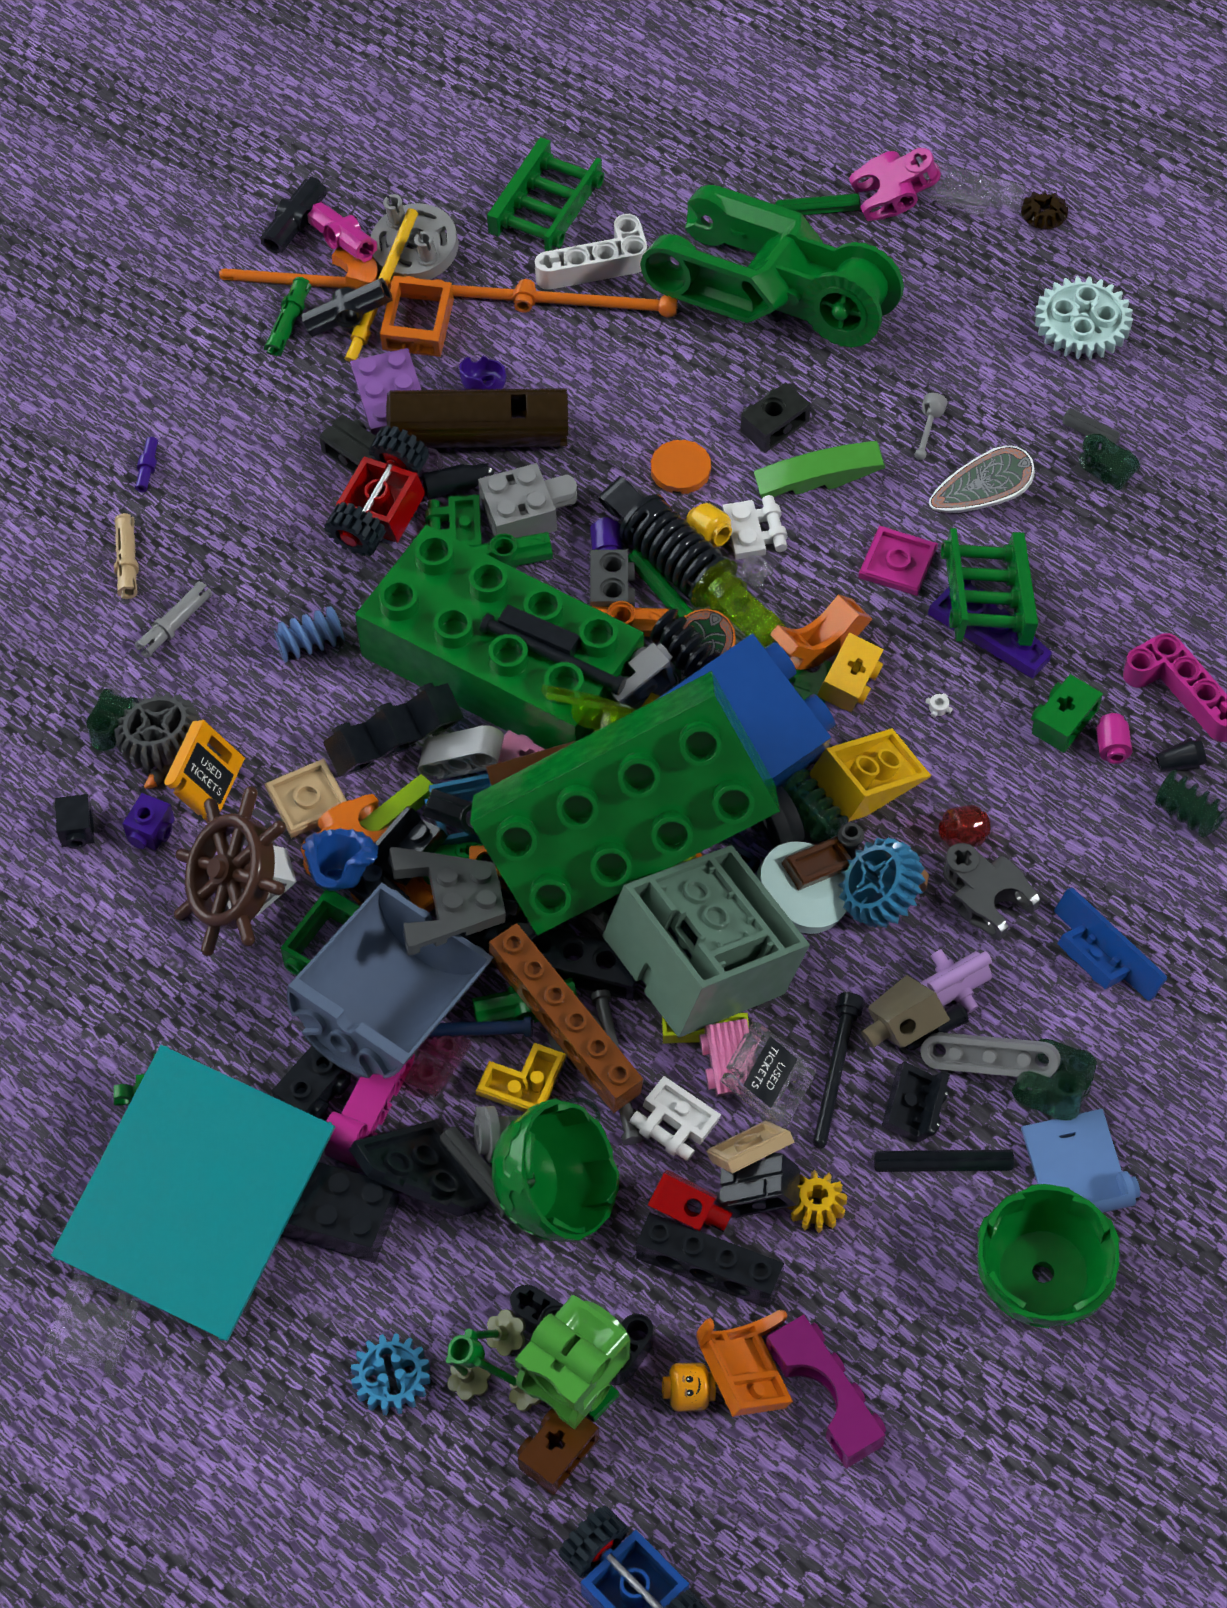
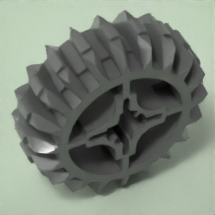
M156 692L153 698L147 699L144 696L142 702H132V709L123 710V717L117 719V728L114 729L117 748L127 763H132L136 769L144 767L149 772L153 767H157L161 771L165 765L170 764L172 766L192 722L201 720V717L190 700L183 699L180 694L172 696L170 692H167L161 697Z

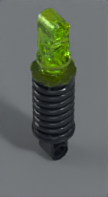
M619 476L597 496L602 506L622 522L619 531L622 541L633 545L636 551L641 552L642 556L649 560L653 567L658 569L663 576H666L671 583H674L678 590H681L695 608L704 609L710 606L711 610L719 611L747 637L753 633L764 649L776 641L770 634L777 625L786 627L783 622L747 591L745 581L741 578H736L738 565L733 560L731 561L727 557L722 556L717 548H713L710 541L705 540L701 533H697L693 526H689L685 519H681V516L673 511L672 507L667 504L661 495L652 494L644 498L624 477Z

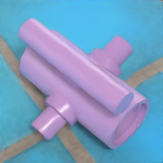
M942 949L933 953L930 957L937 966L935 968L936 974L920 983L936 992L943 1006L955 1000L956 1003H961L967 1014L977 1009L979 1006L972 997L974 994L972 990L991 980L992 974L989 964L992 963L990 955L986 951L981 954L975 951L954 963L952 959L948 960Z

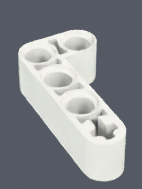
M632 214L618 216L614 221V239L540 253L535 259L537 285L546 290L641 272L640 262L642 255L647 251V242L639 219Z

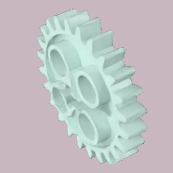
M1076 276L1075 283H1071L1067 278H1064L1063 286L1054 282L1052 290L1045 289L1044 296L1039 297L1038 305L1036 306L1035 326L1039 327L1038 335L1045 336V344L1054 342V351L1063 348L1065 349L1064 356H1068L1071 351L1075 352L1076 359H1079L1082 353H1086L1087 358L1091 360L1095 352L1102 358L1104 357L1105 349L1110 353H1114L1115 346H1123L1124 339H1128L1131 330L1133 310L1128 308V299L1122 300V291L1113 293V284L1105 288L1103 287L1102 279L1094 284L1090 276H1088L1086 282H1082L1079 276Z

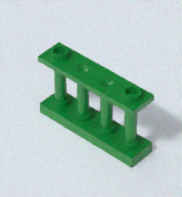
M540 137L488 212V233L499 237L504 228L508 229L511 227L544 239L545 251L554 250L556 247L560 248L564 242L566 231L594 189H599L604 181L602 159L596 157L588 170L554 158L553 154H551V141ZM550 168L581 181L576 189L540 177L544 170H549ZM539 188L566 198L568 201L561 209L528 197L527 194L531 189ZM524 207L555 220L548 229L514 216V213L517 209Z
M950 528L948 539L943 540L941 544V559H946L952 606L949 626L955 630L956 641H963L967 626L1012 628L1013 632H1017L1019 645L1031 646L1038 627V619L1025 533L1012 532L1009 544H1005L1004 547L960 545L957 528ZM960 557L1002 560L1003 563H1007V570L962 567ZM963 580L1006 582V586H1010L1011 591L1008 593L965 590ZM967 603L1009 605L1010 609H1014V614L1009 616L968 613Z

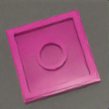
M879 526L859 571L858 578L918 596L938 549V543Z

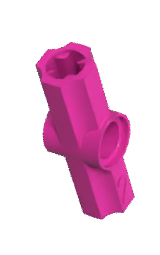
M322 202L313 205L312 210L308 213V223L323 233L325 241L331 249L342 247L362 262L372 259L373 254L377 251V241L361 230L359 222L353 215L342 217Z

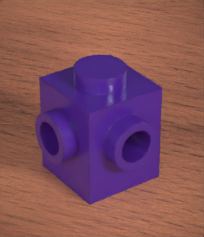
M141 793L122 824L127 840L131 845L139 849L148 847L156 851L161 841L166 842L169 839L173 828L172 823L175 818L171 804Z

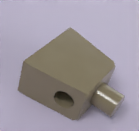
M906 975L869 1005L868 1011L874 1023L862 1030L861 1033L872 1048H875L886 1039L901 1048L947 1023L950 1018L936 992Z

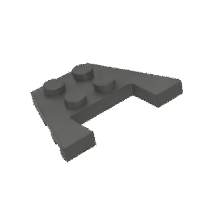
M397 847L390 848V862L394 879L429 877L437 920L404 923L403 933L408 956L420 953V948L430 944H434L435 947L447 943V938L461 933L468 936L505 922L506 912L496 866L493 862Z

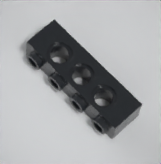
M650 1212L636 1242V1259L769 1310L783 1279V1262Z

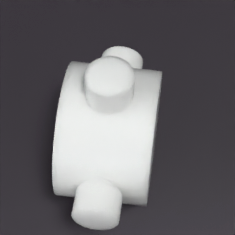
M936 694L926 699L925 703L929 704L931 717L936 718V716H942L946 713L951 714L953 708L949 707V699L946 694Z

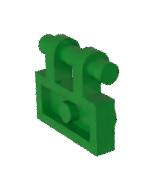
M479 495L448 496L449 506L440 507V502L436 499L428 501V509L425 511V522L428 526L469 546L482 544ZM449 521L450 529H441L442 522Z

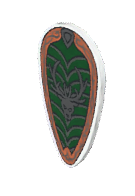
M1005 445L993 448L976 457L949 476L935 490L929 499V505L935 511L961 513L998 505L1015 499L1024 493L1033 482L1035 474L1033 460L1025 450L1017 446Z

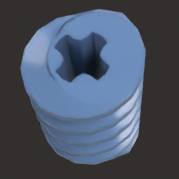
M331 606L326 608V617L319 610H316L314 612V621L307 614H303L302 625H300L296 618H291L289 629L281 621L278 622L277 633L274 630L276 642L285 663L288 662V652H292L299 659L301 648H304L311 655L313 644H316L321 651H324L325 640H328L333 647L337 646L338 636L345 642L339 618Z

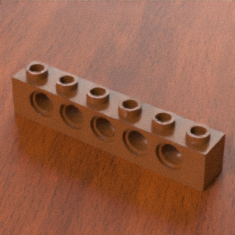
M516 923L489 941V955L494 957L492 963L613 1114L641 1094L644 1079L521 927Z

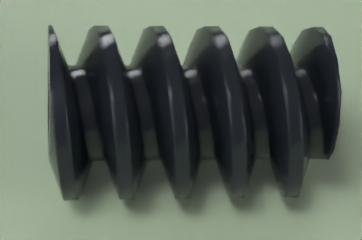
M671 609L654 625L650 633V640L654 644L661 643L672 656L670 661L676 662V667L679 670H684V675L688 678L719 657L720 653L714 652L709 656L712 645L706 643L700 646L704 639L703 635L698 634L692 638L695 627L690 625L683 629L687 619L683 616L674 620L678 610Z

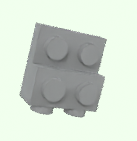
M652 643L647 648L641 647L632 655L631 661L628 662L632 676H626L627 680L620 695H615L611 692L618 713L622 717L641 708L651 692L660 696L676 683L673 674L676 668L670 661L672 656L661 643L657 646Z

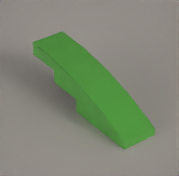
M870 441L813 451L754 471L760 496L763 499V497L768 495L776 497L791 490L796 495L803 494L823 485L827 489H834L886 467L878 442Z

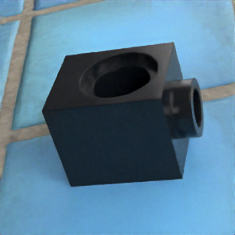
M88 794L55 798L56 832L61 846L79 849L86 844L95 843L93 808Z

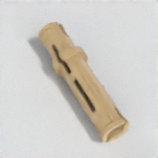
M123 513L117 515L114 519L117 557L114 563V573L117 575L118 596H121L123 599H132L138 594L136 577L139 572V564L135 559V520L130 514Z

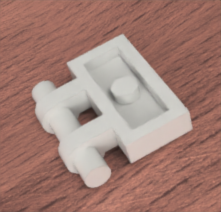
M773 496L763 497L764 507L761 509H755L753 500L723 505V512L727 513L731 519L732 533L730 541L735 560L766 555V544L774 543L777 552L787 549L786 539L788 536L786 528L781 525V510L779 505L775 503ZM768 521L770 529L768 531H761L759 522Z
M663 1076L643 1103V1107L652 1112L647 1118L636 1111L629 1122L640 1129L639 1133L647 1139L652 1137L665 1146L667 1153L673 1157L677 1154L688 1162L695 1150L684 1142L690 1138L701 1145L718 1123L721 1114ZM663 1120L678 1131L675 1135H672L659 1126L660 1122Z

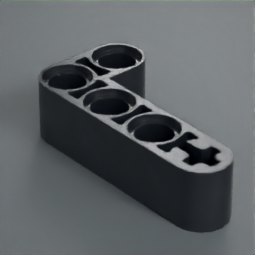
M532 1285L518 1286L510 1296V1306L515 1317L522 1318L526 1325L525 1330L532 1334L548 1314L555 1316L563 1306L562 1303ZM531 1302L533 1303V1308L527 1305ZM522 1304L526 1307L524 1309H521L520 1305ZM643 1314L629 1315L621 1323L628 1335L633 1331H642L647 1336L642 1340L630 1338V1359L610 1382L612 1385H622L628 1382L652 1349L653 1324Z

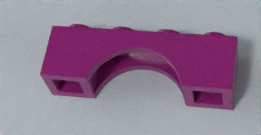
M803 1314L769 1334L766 1347L785 1378L802 1376L814 1379L821 1383L832 1395L836 1406V1414L827 1427L826 1439L847 1469L883 1447L886 1427L879 1415L875 1412L871 1414L864 1404L866 1399L858 1384L855 1382L850 1383L843 1373L845 1372V1367L840 1357L835 1352L830 1354L824 1345L825 1337L819 1326L815 1322L810 1324Z

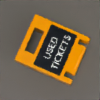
M205 720L193 721L165 778L164 784L170 789L175 788L173 793L197 815H202V818L208 822L204 802L209 798L215 799L219 811H221L245 757ZM207 744H210L221 756L212 751Z

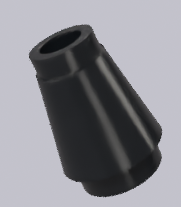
M1189 738L1160 753H1156V761L1160 772L1200 769V765L1207 764L1206 753L1201 739L1193 740Z

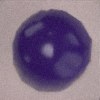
M484 355L477 362H473L470 357H466L459 364L461 383L465 389H502L507 381L505 366L499 361L488 359Z

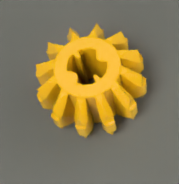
M815 1170L811 1172V1179L800 1174V1185H798L800 1189L799 1204L787 1208L793 1210L791 1212L793 1222L803 1219L802 1228L804 1231L812 1223L815 1224L816 1231L820 1233L824 1222L833 1229L836 1226V1218L842 1219L845 1215L843 1206L847 1204V1195L840 1193L843 1186L841 1181L831 1183L832 1176L830 1173L824 1175L823 1179L818 1178V1173ZM812 1198H820L821 1204H814V1199Z

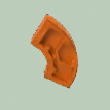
M342 247L337 248L332 254V264L341 267L347 272L345 276L347 286L360 288L378 280V267L373 256L371 260L362 262Z

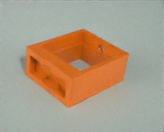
M393 276L390 288L393 301L386 305L380 331L382 350L396 351L408 348L412 354L441 357L454 302L452 282H445L439 279H418L412 276ZM400 297L440 302L434 329L425 330L394 326Z

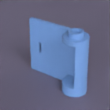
M1103 1109L1021 1127L1037 1184L1068 1187L1070 1190L1091 1201L1102 1213L1135 1206L1136 1198L1140 1197L1139 1183L1135 1176L1130 1177L1127 1171L1121 1170Z

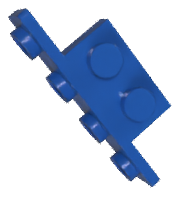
M1074 888L1067 889L1055 907L1054 912L1072 930L1064 933L1057 944L1104 989L1125 979L1147 1001L1154 999L1167 980V976Z

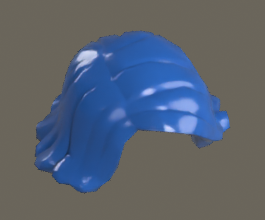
M339 828L313 833L302 844L311 878L318 887L328 891H340L355 887L361 881L366 867L374 863L378 857L377 844L363 832H357L353 829L345 830Z

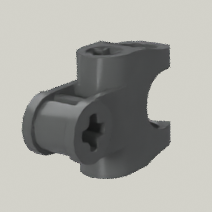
M966 843L955 844L947 851L943 875L946 881L957 890L950 897L951 903L955 910L970 924L982 929L994 939L1000 941L1006 936L1009 926L1003 916L996 910V904L1003 901L1014 902L1030 914L1038 909L1040 903L1038 894L1029 884L1023 872L1006 857L999 856L990 863L973 846Z

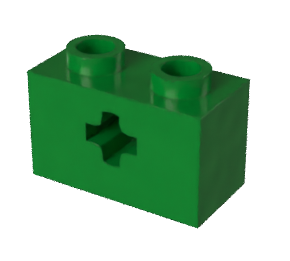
M1069 674L1063 683L1057 682L1049 694L1048 702L1045 705L1039 704L1033 712L1031 721L1034 723L1031 734L1065 753L1098 712L1103 693Z

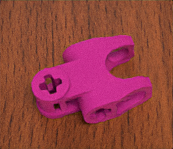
M917 148L902 157L895 151L885 152L869 160L861 168L854 171L849 177V181L855 193L879 189L875 195L865 200L861 205V210L866 220L872 221L897 216L914 207L918 201L916 193L935 185L940 179L941 172L938 165L934 163V156L931 151L926 148ZM920 156L923 163L919 164L916 157ZM926 172L930 178L928 180H926L923 175ZM864 177H871L862 183H858ZM883 205L878 211L870 212L873 208Z

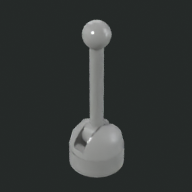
M927 393L924 396L922 411L928 418L920 447L914 453L917 460L921 461L926 458L925 448L933 419L941 417L946 410L948 401L941 394Z

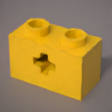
M849 632L817 696L849 712L853 711L856 703L863 705L871 690L870 687L866 686L869 678L875 681L883 666V663L878 660L884 649Z

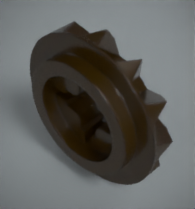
M1046 190L1042 194L1033 191L1030 197H1025L1021 207V214L1023 219L1035 228L1052 229L1060 226L1066 220L1068 207H1066L1065 199L1058 198L1057 192L1049 195L1046 193ZM1048 204L1050 205V209H1045L1044 211L1039 213L1040 207L1044 208L1045 206H1048Z

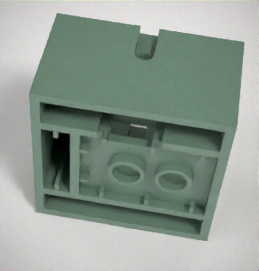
M732 845L625 884L603 933V938L636 981L642 980L646 984L644 993L678 1038L785 994L810 946L805 937ZM683 920L686 921L698 937L695 946L680 927ZM669 927H671L678 936V943L671 935V933L668 931ZM687 948L692 954L691 959H689L683 949Z

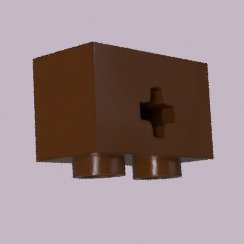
M551 1408L541 1421V1430L534 1438L531 1436L527 1437L519 1447L517 1454L519 1455V1469L552 1495H555L600 1439L599 1427L585 1417L574 1430L561 1420L556 1411ZM560 1441L562 1442V1449L555 1447L552 1451L550 1450L549 1443L557 1445Z

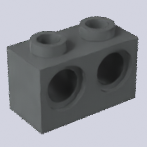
M628 549L590 550V606L610 607L616 601H626L635 607V588H628V581H635V563L628 562Z

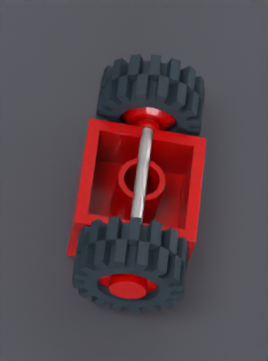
M385 426V428L382 427L369 448V455L372 458L365 456L362 458L324 525V530L328 532V537L334 538L333 542L336 544L340 543L343 545V549L347 550L348 548L353 554L358 552L360 556H371L374 554L382 538L398 543L426 494L418 475L429 457L428 449L423 447L424 443L422 441H416L417 437L413 434L409 436L407 434L408 431L404 429L402 432L395 426L393 428Z

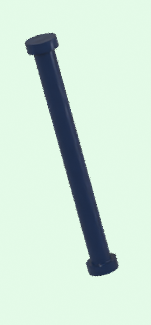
M531 1016L524 1017V1020L440 1023L429 1037L524 1034L525 1037H533V1020Z

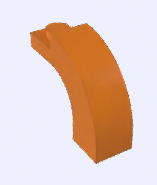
M838 594L826 610L810 624L799 629L777 625L770 635L784 649L796 669H809L820 665L824 660L826 661L839 652L849 632L858 636L872 618L853 599Z

